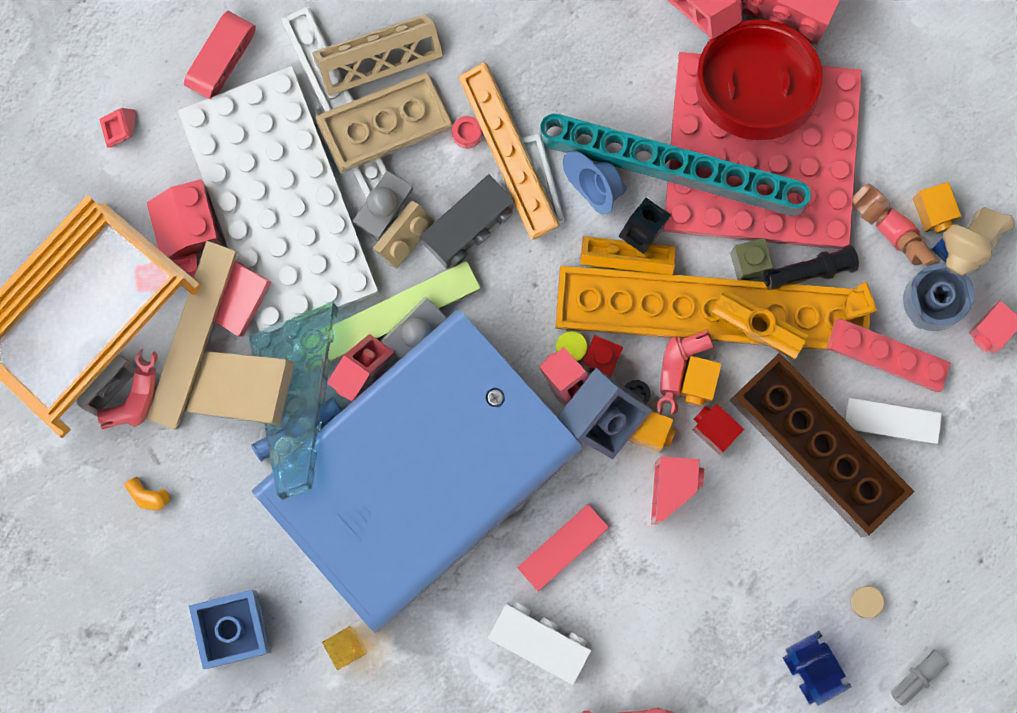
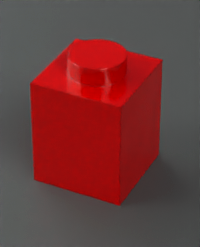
M594 335L582 363L583 369L592 374L597 368L611 377L623 346Z
M717 403L711 410L705 406L693 419L698 424L692 430L719 455L744 431V428Z

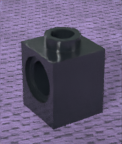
M645 198L630 216L618 237L644 254L658 237L671 214L648 198Z

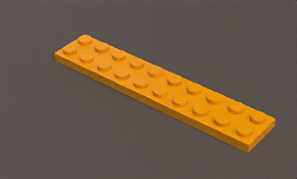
M560 266L555 329L662 338L677 336L681 337V339L708 329L713 342L767 346L760 341L749 339L744 332L711 315L725 289L758 308L768 309L773 313L774 317L807 334L808 337L802 349L830 351L826 347L836 319L845 320V302L854 289L792 284L770 291L768 286L766 287L765 283L760 281ZM870 314L848 322L869 330ZM752 319V326L756 331H766L767 325L763 319Z

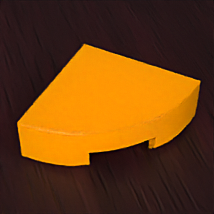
M867 281L857 286L849 294L844 306L845 321H851L877 311Z

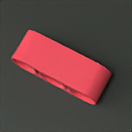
M226 11L189 68L184 79V86L211 100V97L218 95L251 42L256 26L238 15Z

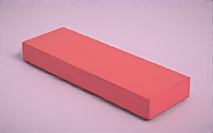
M587 504L517 568L534 588L539 591L609 527Z

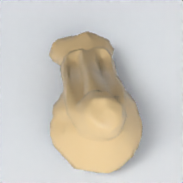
M983 207L975 213L968 228L955 224L943 232V240L948 252L946 267L954 274L965 276L967 273L978 270L982 264L990 261L992 251L998 244L999 237L1015 228V220L1012 215L1001 214Z

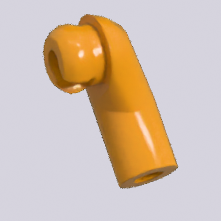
M134 477L124 484L130 496L141 509L159 511L170 503V494L165 489H159L157 492L146 490L138 477Z

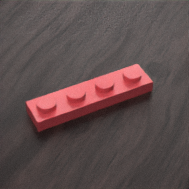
M843 319L835 320L826 347L827 350L934 392H942L951 364L949 361Z

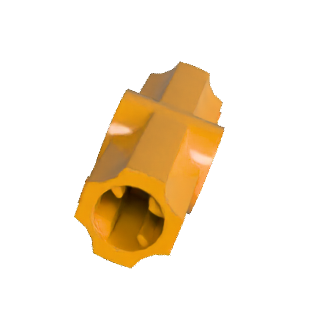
M725 289L711 312V315L744 332L749 339L760 341L793 360L796 359L808 337L807 334L774 317L773 313L768 309L758 308ZM752 319H763L767 325L766 331H756L752 326Z

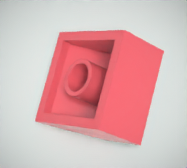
M202 179L170 187L147 202L158 249L170 259L202 252L206 241L222 246L211 200Z
M660 456L655 462L651 525H658L697 493L700 487H703L704 468L699 467L700 459Z

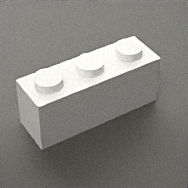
M516 602L513 603L512 607L506 604L488 639L574 685L591 652L590 649L585 647L588 641L572 632L569 637L558 633L559 625L542 617L540 622L529 617L531 610Z

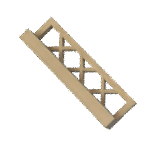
M427 14L312 52L314 62L320 69L328 95L443 57L435 23ZM430 37L433 47L432 51L423 54L414 51L420 40ZM400 48L406 51L400 62L393 64L386 60L392 49ZM370 57L377 61L370 72L364 74L357 70L363 59ZM340 67L348 71L343 81L335 84L331 83L328 71Z

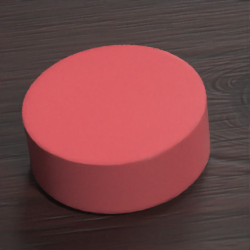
M463 116L454 122L452 137L458 146L466 149L473 148L482 139L483 131L476 118Z

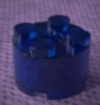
M819 630L786 648L787 655L782 657L791 674L794 676L799 673L804 683L799 685L809 705L816 702L817 706L852 688L848 681L842 683L841 679L845 678L846 675L828 644L825 642L819 644L817 639L823 637Z

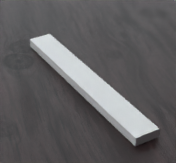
M309 6L281 18L324 111L327 112L354 101L348 89L332 95H328L320 69L314 62L312 52L328 46ZM338 68L328 71L332 84L344 80ZM381 158L352 169L366 200L369 193L377 186L387 171ZM404 204L402 205V207L400 208V210L398 211V213L396 214V216L394 217L386 231L390 228V226L394 223V221L405 209Z

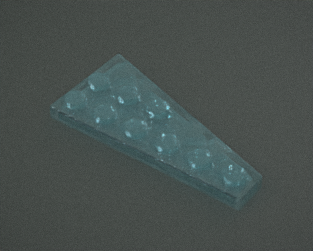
M334 302L249 336L252 356L287 359L294 362L280 425L264 423L276 493L282 500L312 489L317 458V451L315 450L316 436L321 430L322 421L319 419L321 406H324L330 368V360L328 359L330 343L334 341L335 334L332 326L333 320L337 317L338 307Z

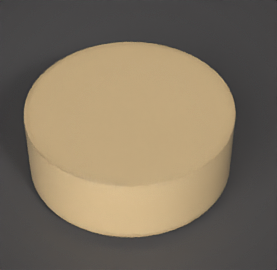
M863 586L852 593L850 605L853 612L859 617L873 618L883 610L884 598L875 587Z

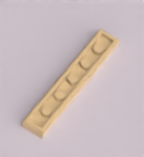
M206 241L194 276V280L202 287L194 295L188 294L146 420L174 430L179 428L239 251Z

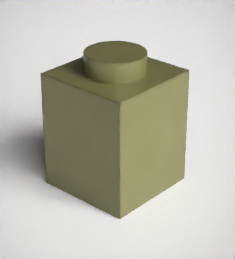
M765 238L735 245L730 252L737 280H750L762 277L764 271L773 269Z

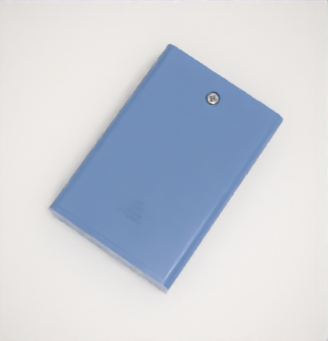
M457 309L251 491L360 618L376 633L387 626L582 451V446L472 322Z

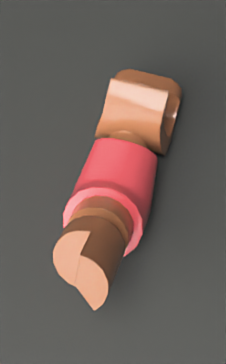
M869 183L865 184L852 197V207L862 214L861 218L871 225L877 221L875 227L897 250H901L906 254V257L913 265L924 264L929 266L940 263V260L926 243L922 242L918 228L908 218L893 208L887 210L890 207V202L877 188Z

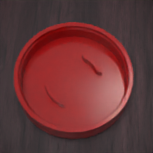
M746 20L716 38L710 39L706 44L698 63L696 93L705 114L724 131L749 140L776 139L794 132L812 115L822 87V65L811 43L793 28L770 20Z

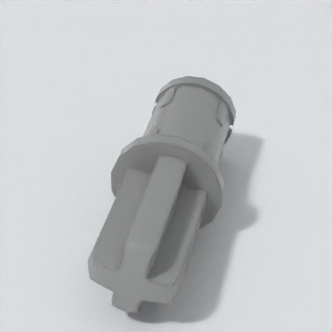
M932 650V653L916 668L911 667L909 669L911 673L891 691L892 697L900 705H906L924 687L929 688V682L949 665L948 661L937 650Z

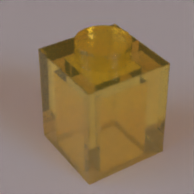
M348 626L321 642L337 671L368 654L353 626Z

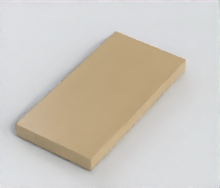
M428 72L319 114L315 118L341 174L451 130L453 127V123Z
M204 351L190 393L186 412L280 425L294 362L287 359Z

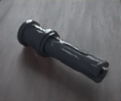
M847 245L840 251L832 253L827 251L821 252L812 260L764 271V283L766 287L768 286V290L771 291L813 278L831 279L835 274L848 271L854 273L858 271L859 259L854 247Z

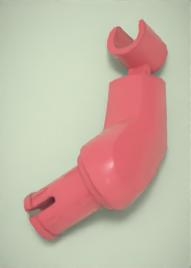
M708 329L683 339L674 336L668 341L663 355L660 377V393L665 397L661 398L657 403V410L660 414L663 413V406L667 402L672 404V416L678 411V405L674 398L680 396L686 361L689 360L688 357L714 348Z
M143 349L137 354L136 364L138 366L134 371L130 394L126 401H124V404L97 411L98 423L101 424V429L127 423L136 427L144 422L155 391L156 369L152 367L158 358V354L155 351L151 355L150 362L143 359Z

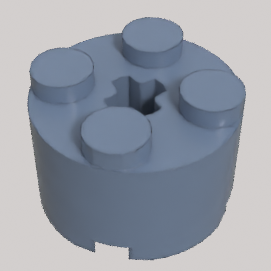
M946 263L929 265L914 276L906 285L903 294L905 312L917 328L928 331L948 329L968 314L974 302V287L967 275L961 276L952 273L946 267ZM935 293H936V296H939V297L942 296V298H943V301H942V302H940L938 299H935V298H934V294H935Z

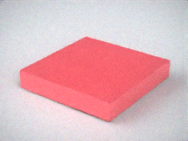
M235 261L215 322L237 336L244 337L272 282L240 262Z

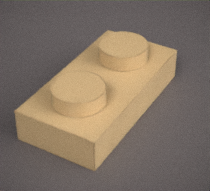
M411 200L373 249L390 266L397 269L420 241V235L435 221L419 204Z

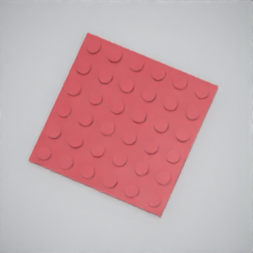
M679 52L670 145L801 181L809 187L811 197L804 213L798 216H789L667 181L665 211L670 213L671 216L664 225L663 232L750 241L765 238L766 242L841 250L845 246L850 245L862 70L822 66V87L817 105L809 119L800 128L783 137L771 140H749L724 131L705 114L696 93V75L701 54ZM675 159L669 160V169L677 170L682 167L680 161ZM700 168L696 171L697 176L703 179L712 176V172L707 168ZM731 176L726 179L727 184L731 187H738L743 184L742 180L737 176ZM763 184L756 188L758 193L764 196L773 193L772 188L768 185ZM791 193L787 196L790 203L800 204L803 202L802 196L797 193Z

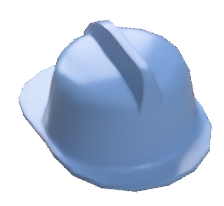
M568 151L564 155L563 169L570 183L596 212L602 215L609 214L612 211L614 201L627 190V186L621 179L617 169L609 162H592L585 155L577 151Z

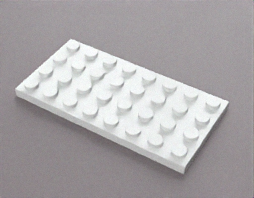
M292 66L213 96L211 100L206 99L178 110L228 248L239 251L236 261L272 282L254 316L261 337H269L379 294Z

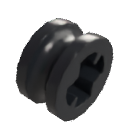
M632 380L625 385L630 390L640 387L643 390L641 395H645L642 401L645 404L648 403L651 394L645 382Z

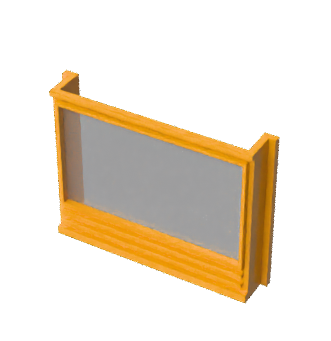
M86 195L0 288V381L63 439L71 430L60 419L68 408L180 286H183L192 295L202 286L107 204L103 202L99 206Z

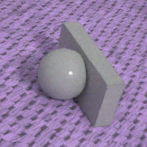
M386 171L377 186L369 193L366 202L352 221L353 224L380 240L413 191V187Z
M425 296L381 340L401 359L445 321L447 317Z

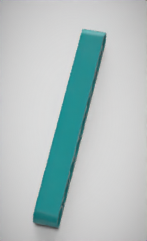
M549 114L543 118L540 124L543 143L557 151L565 153L577 151L593 161L609 162L618 168L789 216H798L804 213L810 201L811 192L809 187L795 179L561 114ZM557 126L562 128L563 131L559 136L554 137L547 134L548 129ZM581 135L592 137V141L586 145H581L576 140ZM611 143H618L623 147L617 153H610L606 150V147ZM641 151H647L652 155V158L649 161L642 162L636 158V155ZM675 159L682 163V167L677 170H671L665 164L669 160ZM700 168H707L712 172V176L703 179L697 176L696 171ZM731 176H737L742 180L743 184L738 187H731L727 184L726 179ZM759 185H768L772 188L773 193L764 196L759 194L756 188ZM791 193H797L802 196L803 202L800 204L790 203L787 196Z

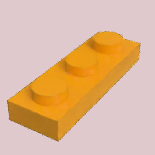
M583 236L580 264L592 267L615 268L624 271L633 270L673 275L675 246L651 244L643 254L623 240Z

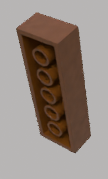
M780 352L729 400L861 538L873 533L915 492Z

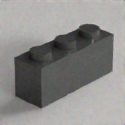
M488 174L420 235L421 243L446 269L451 264L457 266L468 256L466 251L474 243L477 246L482 244L491 235L489 230L496 223L502 225L514 214L512 211L514 199Z

